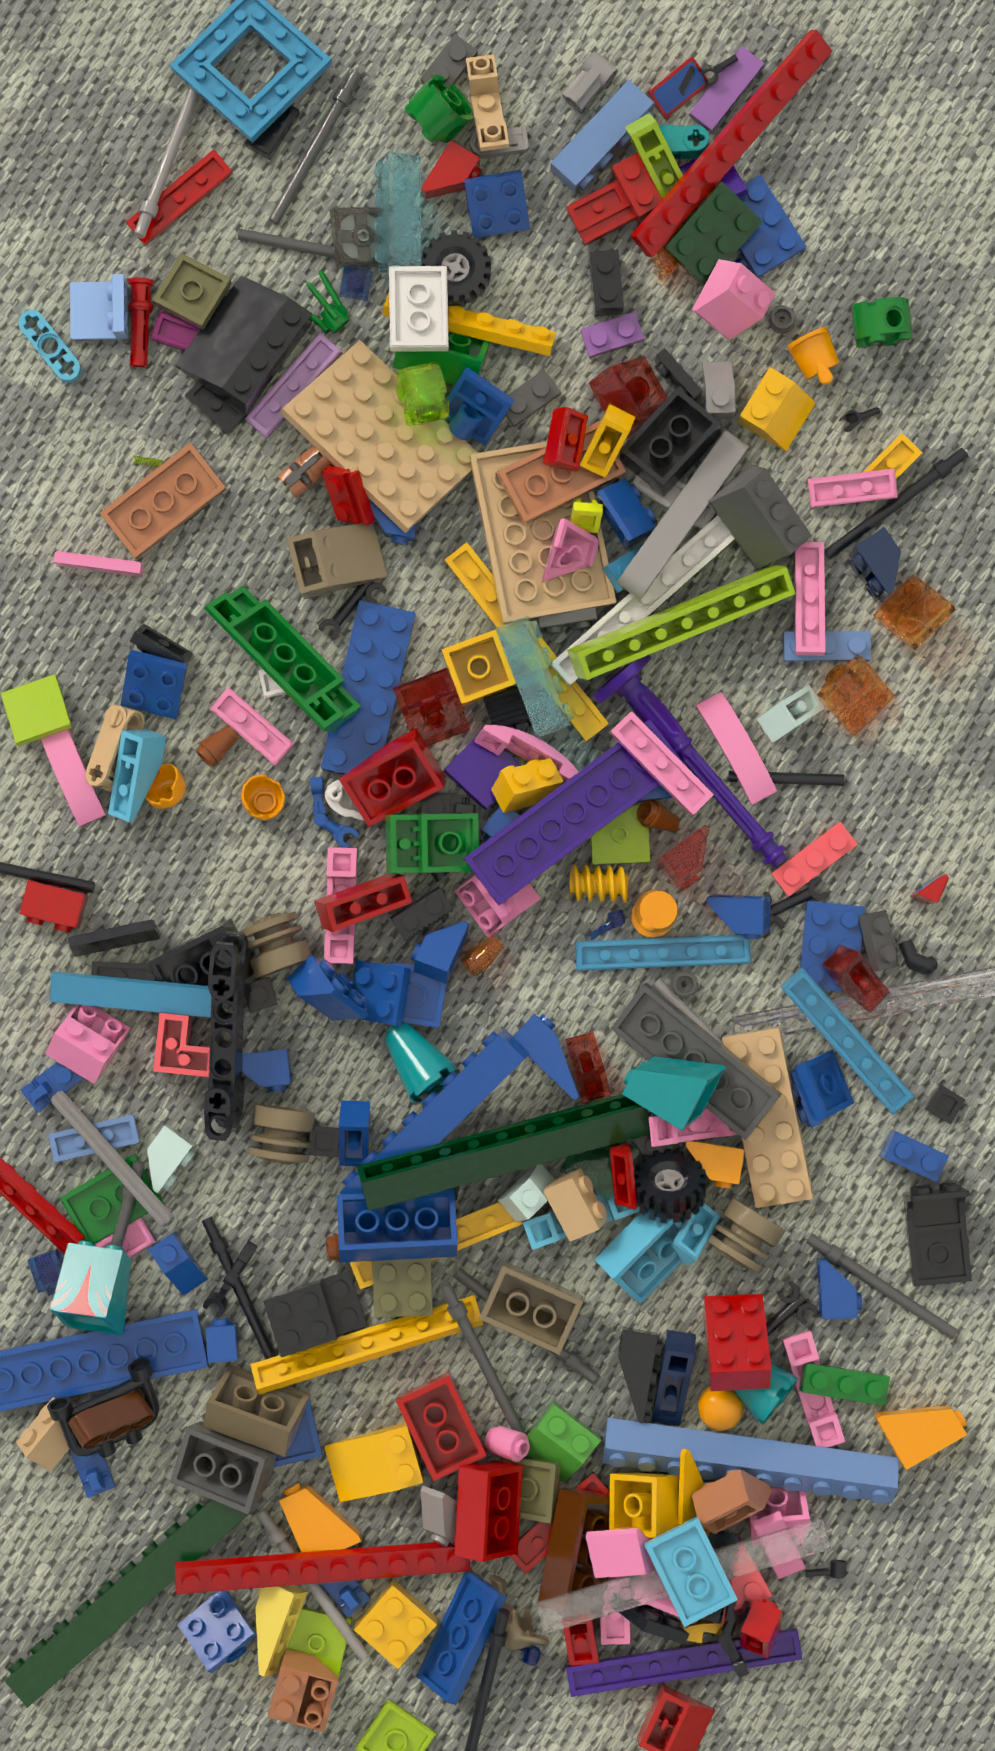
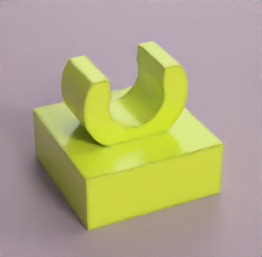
M577 498L576 502L573 503L570 522L586 532L599 533L603 504H598L595 499H592V503H582L581 498Z

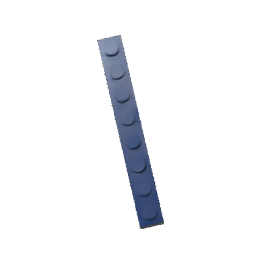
M505 1028L499 1034L493 1031L482 1042L485 1048L478 1055L473 1051L461 1063L465 1068L458 1075L453 1071L441 1083L445 1088L438 1095L433 1091L421 1103L425 1108L418 1115L412 1111L401 1122L405 1128L398 1134L393 1130L381 1142L385 1147L378 1154L373 1150L361 1163L366 1164L439 1144L530 1053ZM353 1170L342 1181L345 1187L339 1192L340 1195L362 1194L358 1173Z

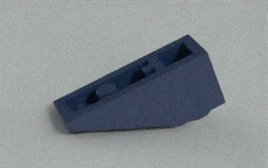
M667 1330L651 1421L680 1426L695 1358L696 1334Z

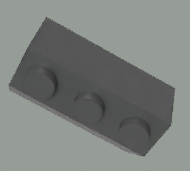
M751 464L708 501L756 569L792 554L812 537L766 468Z
M202 1421L188 1426L170 1482L249 1515L271 1478L278 1454L205 1428Z

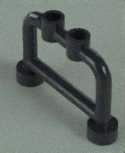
M143 1357L133 1360L128 1365L131 1379L73 1407L68 1397H58L48 1404L47 1409L50 1417L54 1421H59L67 1445L72 1453L77 1456L87 1457L99 1452L101 1457L106 1458L116 1452V1443L125 1439L127 1444H135L142 1440L143 1435L141 1431L154 1423L160 1411L159 1402L150 1379L154 1373L150 1359ZM141 1387L144 1398L155 1415L154 1419L140 1429L84 1450L68 1424L71 1418L84 1410L128 1394Z

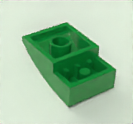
M478 813L385 815L386 874L472 872L463 859L479 847Z

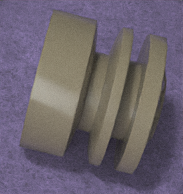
M296 911L276 913L261 918L239 931L243 932L247 938L254 936L255 941L248 943L249 950L259 949L260 951L259 955L249 961L255 979L303 963L312 955L306 940L293 942L291 936L302 930L301 925L291 928L287 927L288 923L298 919Z
M255 1104L252 1124L263 1127L265 1130L264 1134L250 1135V1140L263 1143L262 1147L249 1146L248 1154L272 1163L288 1165L300 1162L308 1163L309 1155L297 1152V1147H311L310 1142L299 1139V1133L313 1132L315 1112Z
M732 1198L723 1214L733 1224L730 1228L716 1224L715 1228L723 1233L725 1237L721 1240L711 1234L708 1242L716 1248L718 1253L738 1266L760 1273L763 1266L753 1260L754 1255L756 1254L768 1260L769 1256L760 1248L762 1242L776 1247L785 1230L740 1201Z

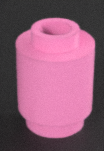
M498 1426L492 1427L485 1437V1446L493 1455L519 1462L529 1452V1440L525 1433Z

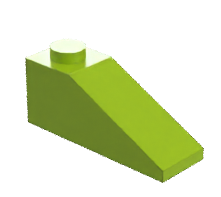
M648 113L624 128L663 199L683 174L657 121Z

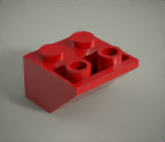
M661 1684L637 1735L638 1746L648 1751H696L715 1709Z

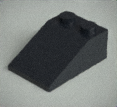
M230 918L149 961L148 964L157 981L208 986L210 952L218 941H221L227 931L238 932L232 919ZM234 938L229 939L227 943H234L240 953L242 950L240 941ZM220 950L217 951V958H219ZM250 962L249 973L247 978L251 977L254 974Z

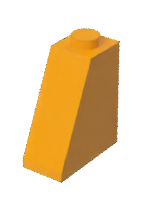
M948 1405L883 1411L874 1414L876 1421L906 1470L967 1435L963 1428L967 1423L959 1410L953 1411Z
M296 1483L283 1490L284 1495L280 1497L279 1502L301 1552L346 1549L361 1542V1532L308 1484L300 1487V1484Z

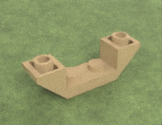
M494 54L466 58L480 151L509 148Z

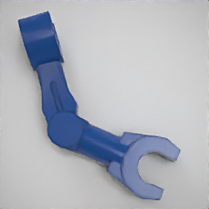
M323 777L310 778L311 792L314 799L313 813L315 824L333 834L332 837L342 848H350L351 846L343 840L344 835L352 833L355 837H358L359 832L353 827L344 824L339 825L325 815Z

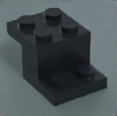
M350 1270L295 1287L290 1292L263 1301L281 1357L337 1340L339 1335L367 1327Z

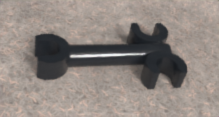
M368 582L351 587L356 589L332 619L323 620L319 624L318 629L322 632L326 626H333L335 631L330 639L332 641L336 640L340 636L341 624L358 605L359 600H362L366 595L368 602L377 604V601L371 597V593L377 589L385 594L387 592L385 586L380 583Z
M821 878L813 879L809 883L808 888L772 905L771 895L767 891L764 892V896L770 897V922L775 921L778 927L783 929V920L776 915L812 898L816 900L826 898L829 895L828 892L822 894L814 892V886L822 881Z
M792 1281L788 1282L793 1289V1294L790 1297H785L780 1291L777 1292L779 1299L788 1304L766 1322L767 1336L772 1334L795 1312L797 1319L804 1325L807 1323L802 1316L804 1309L809 1308L815 1314L819 1313L814 1304L806 1302L799 1294L798 1286Z

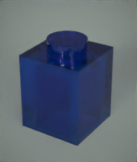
M59 1249L27 1260L38 1293L47 1291L48 1296L55 1294L63 1264V1258Z

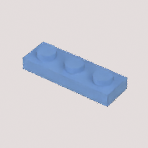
M825 631L824 656L795 655V632L783 633V662L871 660V631Z
M134 1114L93 1124L114 1149L141 1143ZM74 1128L48 1134L54 1163L96 1154Z

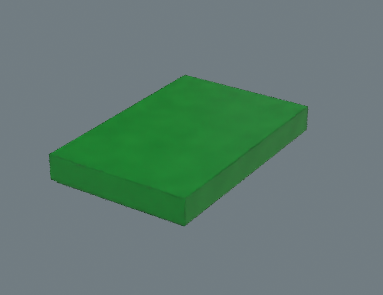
M136 1153L124 1160L131 1168L133 1161L141 1162ZM144 1168L141 1180L162 1204H165L160 1194L153 1190L152 1181ZM110 1169L59 1198L74 1225L85 1236L83 1240L93 1244L114 1233L124 1198L122 1195L124 1184ZM137 1199L134 1202L129 1224L148 1214Z

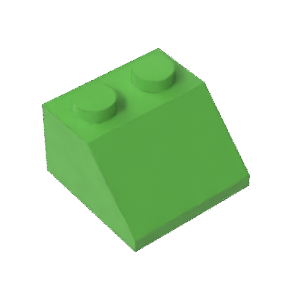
M553 1400L527 1435L530 1445L528 1455L533 1459L561 1463L559 1479L565 1483L585 1463L600 1443L601 1438L599 1434Z

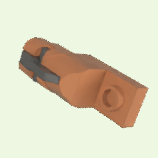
M313 445L277 477L285 486L288 484L293 496L298 498L318 481L321 483L324 480L321 473L328 465H335Z

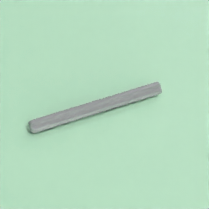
M64 1091L54 1094L51 1102L154 1220L161 1227L168 1225L173 1219L170 1211Z

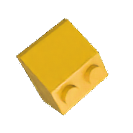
M769 367L740 414L737 423L786 452L816 402L794 381Z

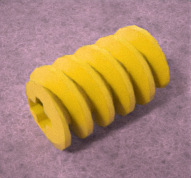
M572 865L569 877V899L572 893H575L577 901H581L583 894L586 893L588 901L592 902L595 894H598L600 902H604L606 895L609 894L612 903L616 902L618 895H621L623 903H627L628 874H625L622 866L618 867L616 874L613 873L611 866H607L605 873L602 874L600 866H595L593 873H590L588 865H584L581 873H579L577 865Z

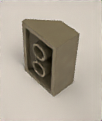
M503 1261L479 1319L560 1355L584 1301L583 1296Z
M229 1364L207 1402L203 1427L285 1457L297 1434L310 1398V1393L286 1386L259 1395L253 1373Z

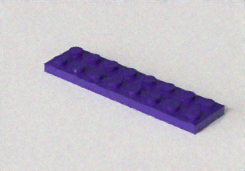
M650 719L644 724L683 763ZM618 742L467 855L463 860L497 905L500 906L660 784Z

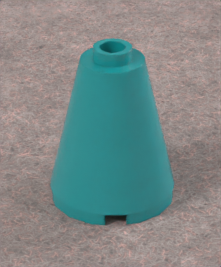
M404 1023L402 1026L392 1025L387 1029V1036L384 1041L408 1098L413 1105L423 1102L420 1097L426 1094L430 1095L433 1091L437 1094L445 1087L441 1083L453 1071L460 1073L455 1063L408 1023Z
M771 1364L769 1389L733 1391L755 1419L763 1425L791 1392L798 1378Z

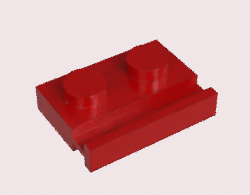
M617 180L566 206V211L585 246L636 220V216Z
M328 465L321 471L337 521L358 525L362 522L365 526H369L375 521L359 470L350 472V469Z

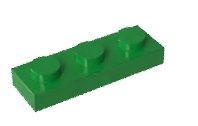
M808 1362L803 1364L799 1391L885 1406L890 1377L883 1374Z

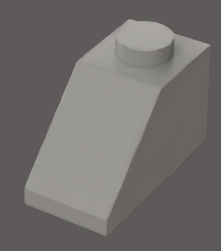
M731 361L702 362L704 409L717 420L733 419L736 409L735 383Z
M422 1486L420 1492L423 1529L433 1535L431 1540L445 1547L449 1543L455 1545L457 1502L445 1493Z

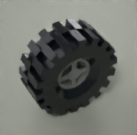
M451 230L450 235H446L445 232L440 233L438 239L435 240L433 237L429 241V246L424 247L419 266H447L448 306L459 305L466 307V303L471 302L473 304L477 301V297L484 295L485 289L490 283L491 259L487 254L485 245L482 246L480 244V239L476 236L471 238L470 233L465 231L461 235L457 234V230Z
M665 1149V1154H660L659 1150L654 1151L653 1157L647 1154L643 1157V1163L637 1162L636 1170H634L636 1201L639 1212L643 1216L649 1213V1219L653 1221L658 1217L660 1218V1223H667V1219H673V1223H679L681 1217L686 1221L691 1219V1212L694 1215L700 1212V1207L704 1206L706 1197L705 1169H702L700 1161L694 1163V1157L690 1154L684 1157L683 1151L678 1150L677 1154H671V1149Z

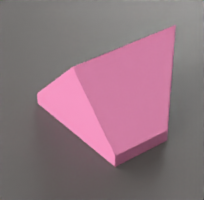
M560 519L555 529L541 583L585 567H592L599 539L567 519Z

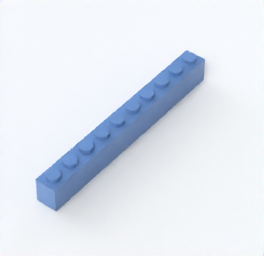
M608 1418L606 1423L602 1463L610 1464L613 1467H633L647 1472L653 1470L662 1471L678 1476L680 1475V1453L685 1448L691 1451L701 1478L705 1480L711 1478L721 1479L729 1471L741 1469L771 1487L785 1488L792 1492L799 1490L814 1492L821 1496L828 1494L843 1496L850 1500H872L879 1504L893 1503L898 1490V1457L644 1422L640 1423L615 1418Z

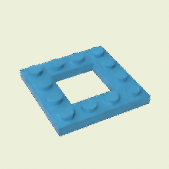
M235 0L170 64L171 71L253 143L332 65V59L266 0ZM252 29L289 63L250 100L214 66Z

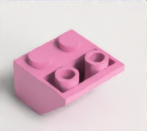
M475 875L454 891L488 938L541 900L529 883L498 906Z
M76 1005L55 1031L45 1055L95 1084L110 1064L131 1027L96 1006Z

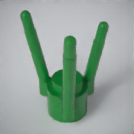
M320 270L318 274L334 304L329 305L313 284L307 283L308 289L324 307V310L320 313L323 319L321 320L312 314V321L325 333L330 330L335 334L349 322L350 318L347 316L348 310L342 305L325 273Z

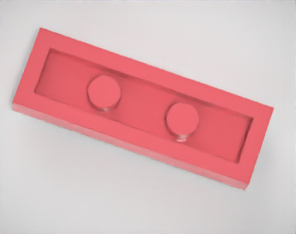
M839 822L771 873V876L787 897H789L858 844L843 824Z

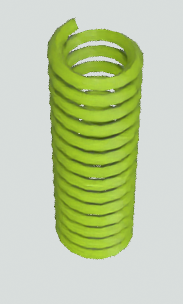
M134 456V457H133V458H135V461H134L135 464H141V465H147V466H148V461H149V466H150V462H151V466H152V462H153V467H154V462H155V467H156V463H157V467H158V463H159V466H160V464H161V465L163 464L162 459H161V460H160V459L158 460V459H154V458L152 459V458H148V457L146 458V457H140V456Z

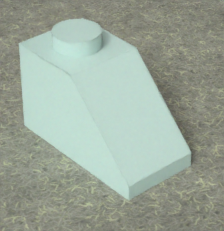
M807 685L757 718L762 726L764 733L774 743L824 710L825 707L810 685Z
M542 1164L532 1166L498 1201L516 1222L529 1220L548 1201L543 1190L554 1178Z

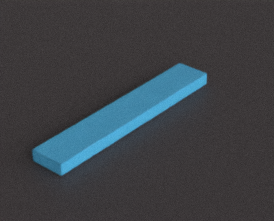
M743 935L575 942L577 971L751 964L750 939L743 938Z
M803 967L780 986L892 1115L915 1097Z
M56 971L51 973L50 1002L211 1018V994L208 986Z

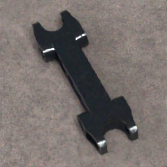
M227 931L221 941H218L210 952L208 989L211 994L208 1093L205 1095L204 1100L205 1133L210 1140L226 1141L233 1128H236L240 1123L243 1114L245 1086L242 1077L245 980L249 973V944L243 932ZM234 938L240 941L242 945L240 953L234 943H227L229 939ZM218 950H220L219 958H217V951H218ZM222 1003L229 1004L233 1008V1013L226 1012L222 1007ZM221 1031L228 1032L232 1037V1041L225 1040L221 1035ZM220 1059L227 1060L231 1065V1069L224 1068L220 1063ZM213 1119H215L219 1127H226L224 1133H217L213 1130L211 1126Z

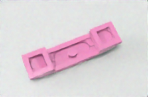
M722 692L697 704V710L723 751L751 806L776 793L777 789L763 761Z
M485 725L474 740L475 743L498 756L506 748L528 762L534 759L541 761L551 758L564 781L563 784L578 773L573 764L555 748L533 735L514 728Z
M70 729L42 738L41 741L78 825L82 826L106 816V813L95 788L86 780L85 766L72 738L73 735Z
M328 847L327 896L357 885V848ZM355 924L335 932L326 930L324 959L330 964H353Z
M705 1109L702 1116L683 1131L659 1116L648 1117L652 1147L738 1135L708 1109Z
M811 1331L782 1339L791 1372L798 1378L795 1385L815 1446L828 1448L845 1442L831 1397L799 1391L803 1364L808 1362L820 1364Z

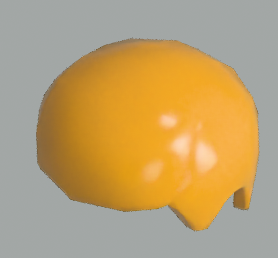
M163 763L145 797V800L152 807L166 810L175 806L183 799L186 794V780L178 768L171 763Z
M266 774L250 777L243 785L241 793L242 806L251 817L262 821L276 818L284 808L286 796L283 788L278 781L269 778Z
M709 1386L701 1392L698 1398L699 1417L712 1430L726 1431L734 1428L743 1416V1404L733 1390L711 1391Z

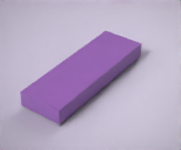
M743 46L735 54L738 61L720 73L717 82L708 88L689 113L692 119L711 133L764 67L765 63Z

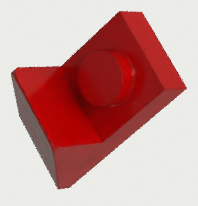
M590 1614L562 1617L570 1666L599 1664V1652L595 1635V1616Z

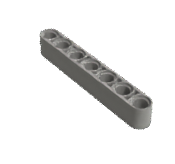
M725 430L617 581L619 586L641 600L706 510L710 504L708 501L718 493L750 447L749 445Z

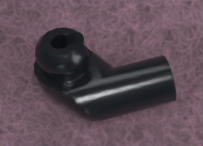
M912 939L898 944L905 964L910 970L927 975L937 969V960L933 956L926 957L917 954Z

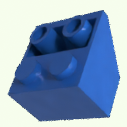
M311 955L287 978L301 999L332 1021L364 1019L369 1015L362 1005L365 1000L356 990L351 988L353 985L351 979L343 972L336 973V969L326 959L321 962Z

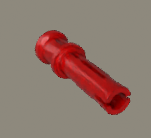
M134 277L128 279V284L131 285V302L128 303V309L131 312L129 366L145 368L148 367L149 313H152L153 310L151 287L154 286V280Z

